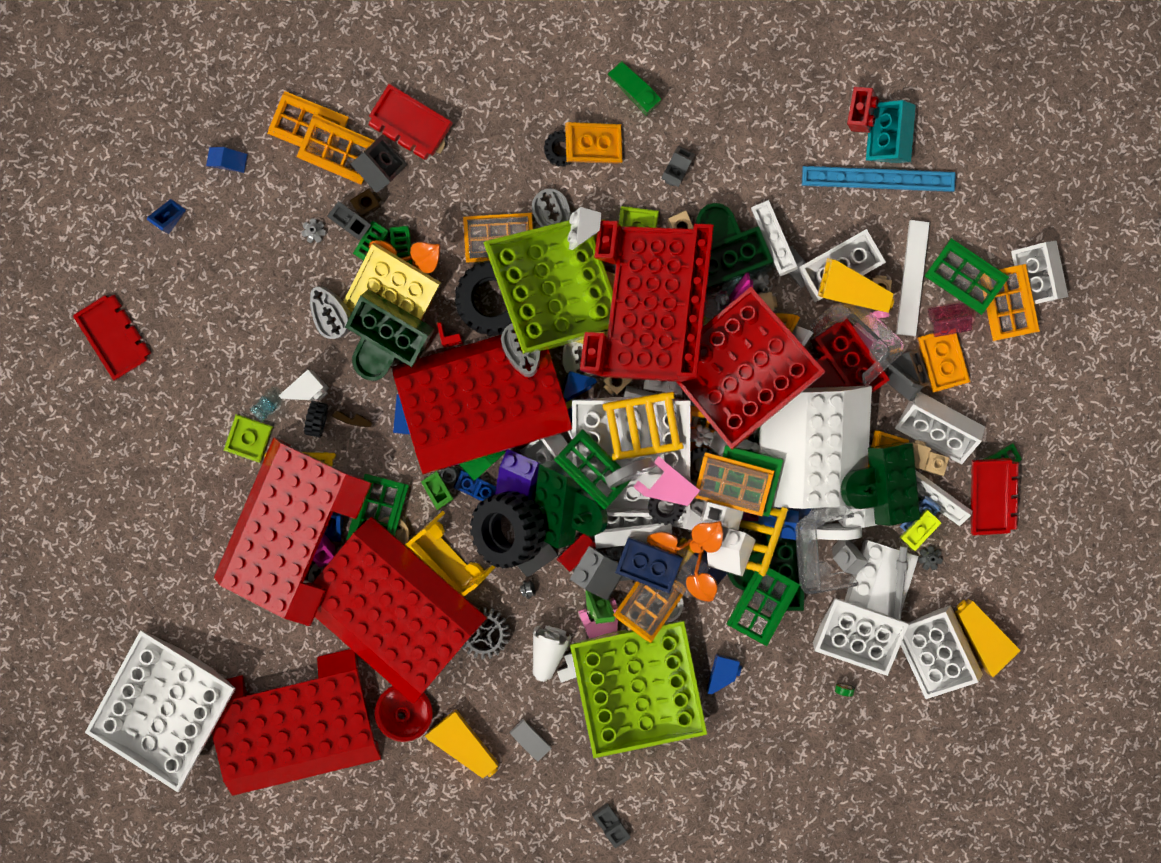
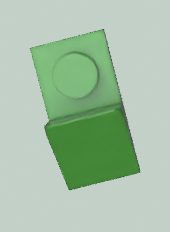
M437 471L421 481L437 510L454 499L453 494Z
M586 590V605L589 619H594L596 624L614 622L615 616L613 615L614 611L610 601Z

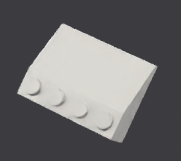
M864 539L860 552L868 560V563L857 575H852L844 601L893 618L898 573L896 563L899 560L900 550ZM907 553L908 570L905 572L902 608L919 557Z
M834 598L814 638V651L888 676L909 623Z
M951 605L909 622L901 642V647L925 699L980 681L983 673Z

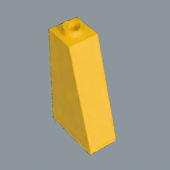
M827 258L817 296L889 313L894 304L893 293L839 261Z
M963 600L957 605L956 608L958 610L955 611V614L986 673L994 677L1021 650L972 600Z
M457 709L426 732L425 737L430 742L481 778L491 777L498 771V761Z

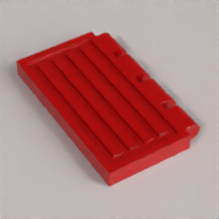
M388 84L369 115L371 120L368 125L378 132L383 130V135L394 142L398 140V144L409 151L414 149L413 153L426 160L429 154L431 156L434 155L453 123Z
M105 295L74 314L73 317L113 381H116L148 361L146 357L152 353L145 342L137 345V342L142 337L135 326L127 329L126 326L131 324L132 321L124 309L119 312L116 311L122 307L117 297L112 295L108 298Z
M1010 458L972 460V536L1011 533V530L1017 529L1018 516L1011 513L1018 512V497L1011 495H1018V479L1012 477L1019 476V462H1012Z

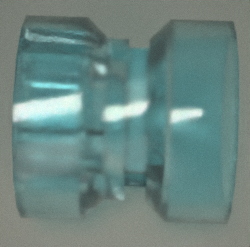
M263 395L259 402L249 410L260 421L264 422L267 419V415L273 413L277 407Z

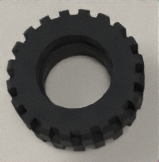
M485 261V263L481 264L477 263L473 268L466 270L464 276L458 281L459 284L455 290V304L458 314L467 326L477 333L488 336L502 335L504 329L512 323L508 310L506 309L504 313L498 316L491 317L479 312L475 306L474 295L477 288L486 281H497L490 261Z
M507 491L485 498L475 508L472 514L474 518H471L470 525H472L470 534L471 536L473 535L474 540L472 542L477 547L478 554L480 556L483 555V559L486 562H491V565L497 568L501 567L502 569L512 568L534 559L541 551L540 547L543 546L545 540L543 539V536H545V529H543L545 522L544 518L542 519L540 516V509L536 508V504L532 500H528L526 495L516 491ZM502 515L509 519L514 528L515 538L513 544L503 535L501 529Z

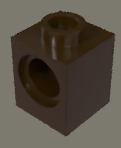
M370 188L350 200L361 218H365L381 208L379 204L382 201L375 191L372 193ZM366 198L372 199V204L369 207H363V201Z

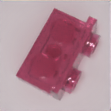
M964 303L928 309V317L933 325L934 337L972 330V314Z

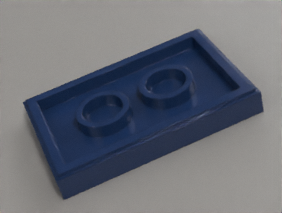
M628 536L615 573L670 594L683 556Z

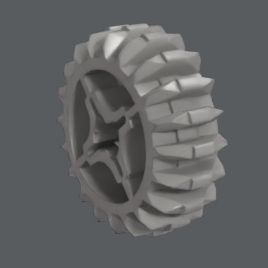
M487 607L483 608V614L488 617L487 619L495 622L489 626L483 624L480 626L481 629L489 630L487 637H478L481 633L479 628L477 634L468 639L462 647L465 649L469 646L467 654H471L472 650L475 651L474 658H477L478 653H481V659H485L486 653H488L489 659L492 658V652L498 656L499 650L497 648L504 650L505 647L501 643L508 644L509 642L508 639L504 638V636H510V632H504V630L509 628V625H502L506 618L504 617L499 620L498 618L501 613L498 612L494 616L493 608L490 610V613H487ZM496 628H499L500 638L495 644L491 633ZM483 641L490 648H479L474 643Z

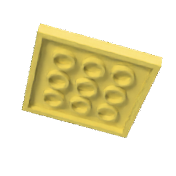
M374 242L343 302L352 314L359 297L366 290L370 289L422 320L441 282Z

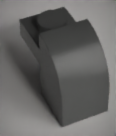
M678 146L661 179L671 186L679 187L695 154Z
M339 201L327 215L329 219L359 241L371 226V224Z

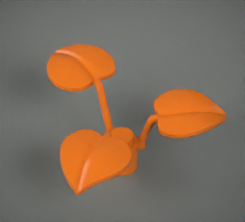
M374 240L369 243V249L375 242L391 253L397 254L395 248L385 241ZM416 242L411 247V256L401 259L404 261L412 259L414 267L424 273H431L436 269L439 261L440 244Z
M721 521L695 525L692 529V540L688 539L681 546H677V537L667 532H656L647 537L648 544L677 554V550H681L690 545L693 552L699 553L694 571L695 575L687 577L686 586L688 591L697 599L708 602L714 600L718 589L716 580L707 573L699 574L698 571L704 550L708 553L718 551L722 545L723 528Z

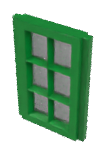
M952 238L924 276L980 315L985 312L1009 278V276Z
M583 429L554 459L604 510L631 481L629 480L613 488L608 487L605 478L622 467L615 460L613 461Z
M365 474L363 479L372 484L357 519L352 518L346 540L371 516L395 536L409 485ZM385 517H389V520H385L383 522L379 521Z
M768 568L766 576H761L759 572L754 571L726 625L767 646L800 584L771 568Z

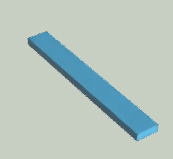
M803 166L802 186L954 192L955 172Z

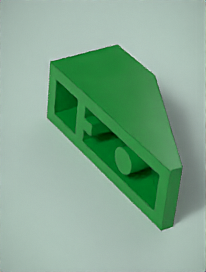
M622 61L607 74L645 116L650 114L660 104L661 98Z

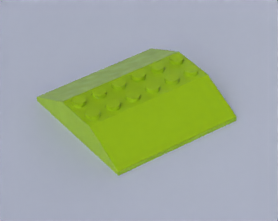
M569 220L483 242L523 354L547 350L584 339L585 332L602 333L608 331L613 290L602 260L594 258L596 243L593 236L575 249H569L568 234L571 231Z
M684 621L664 623L651 643L633 630L628 631L626 629L570 644L593 758L707 735Z

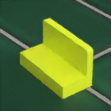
M926 509L920 515V520H915L900 538L910 549L916 551L937 529L941 522Z

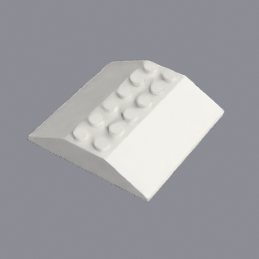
M872 386L806 388L760 426L759 453L783 459L772 507L806 509L846 505L841 496V484L844 477L850 471L868 467Z
M637 397L572 400L573 438L583 429L612 458L614 453L607 413L604 411L602 404ZM672 399L679 439L684 445V449L615 461L621 467L646 458H652L654 462L659 456L690 482L691 400ZM665 401L655 402L653 406L660 445L670 444L672 439ZM645 404L633 406L641 448L652 447ZM626 407L614 409L621 450H633ZM581 442L575 447L585 458L591 454ZM573 452V464L578 468L583 461ZM595 456L589 461L600 473L606 468ZM587 465L581 470L591 482L598 477ZM656 466L652 470L632 479L606 508L607 515L652 517L649 515L648 510L650 498L643 496L633 486L637 481H640L650 489L664 471ZM609 470L604 477L606 478L612 472ZM602 480L596 484V487L606 497L612 492ZM661 500L658 508L663 513H670L674 505L671 502ZM690 504L684 506L683 514L680 517H690Z
M140 631L85 733L176 792H180L236 688L213 668L186 651L149 633Z

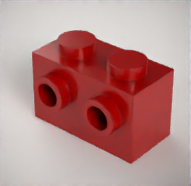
M853 88L847 121L848 127L853 132L870 133L871 127L875 125L874 109L878 107L879 97L873 88Z

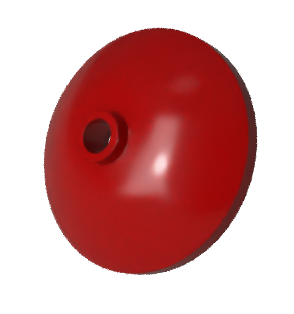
M392 686L381 694L375 706V720L379 729L384 735L395 741L409 742L418 739L427 731L432 721V706L425 693L413 704ZM398 714H403L404 719H400Z

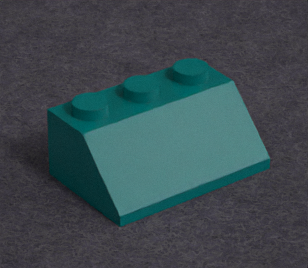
M904 100L878 103V107L874 109L875 125L871 127V131L868 133L866 161L888 163L911 162L915 104Z

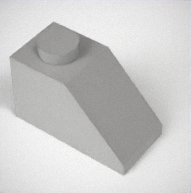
M839 540L832 547L833 559L846 573L857 575L868 563V560L851 540Z

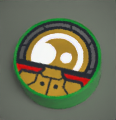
M836 684L835 692L837 694L847 697L854 695L855 688L853 686Z

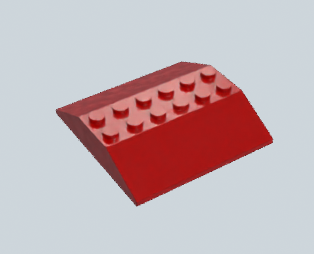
M750 287L703 326L697 378L676 383L733 450L821 377L825 370L756 291Z

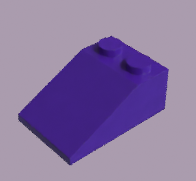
M507 449L499 467L495 495L507 491H516L526 495L528 500L534 502L540 462Z

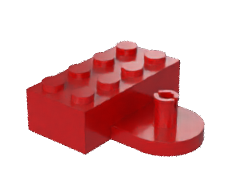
M847 317L840 319L810 340L821 356L816 361L825 370V373L807 388L872 386L873 393L890 380Z

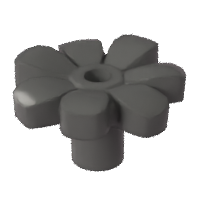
M928 546L927 551L925 549L920 550L919 553L922 557L918 558V563H924L923 569L928 570L931 567L932 570H936L938 568L936 564H942L943 559L939 558L941 555L940 550L934 551L932 546Z

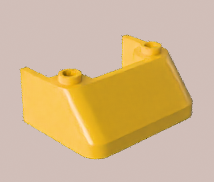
M441 511L413 536L405 546L462 596H465L479 586L495 569V566L491 565L484 571L478 563L470 562L466 564L441 538L444 535V527L438 520L445 514L444 511Z

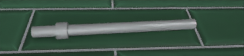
M900 546L899 560L896 563L898 573L893 618L901 620L905 572L908 570V546Z

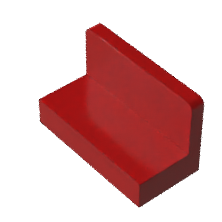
M441 322L437 323L443 347L463 344L460 334L446 336L444 324Z
M582 533L575 540L574 544L569 545L556 560L570 572L579 564L588 547H596V544L589 536Z

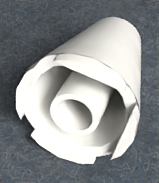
M540 626L534 628L533 675L537 680L545 682L552 678L571 642V635L567 637L566 631L551 626H545V629H540Z

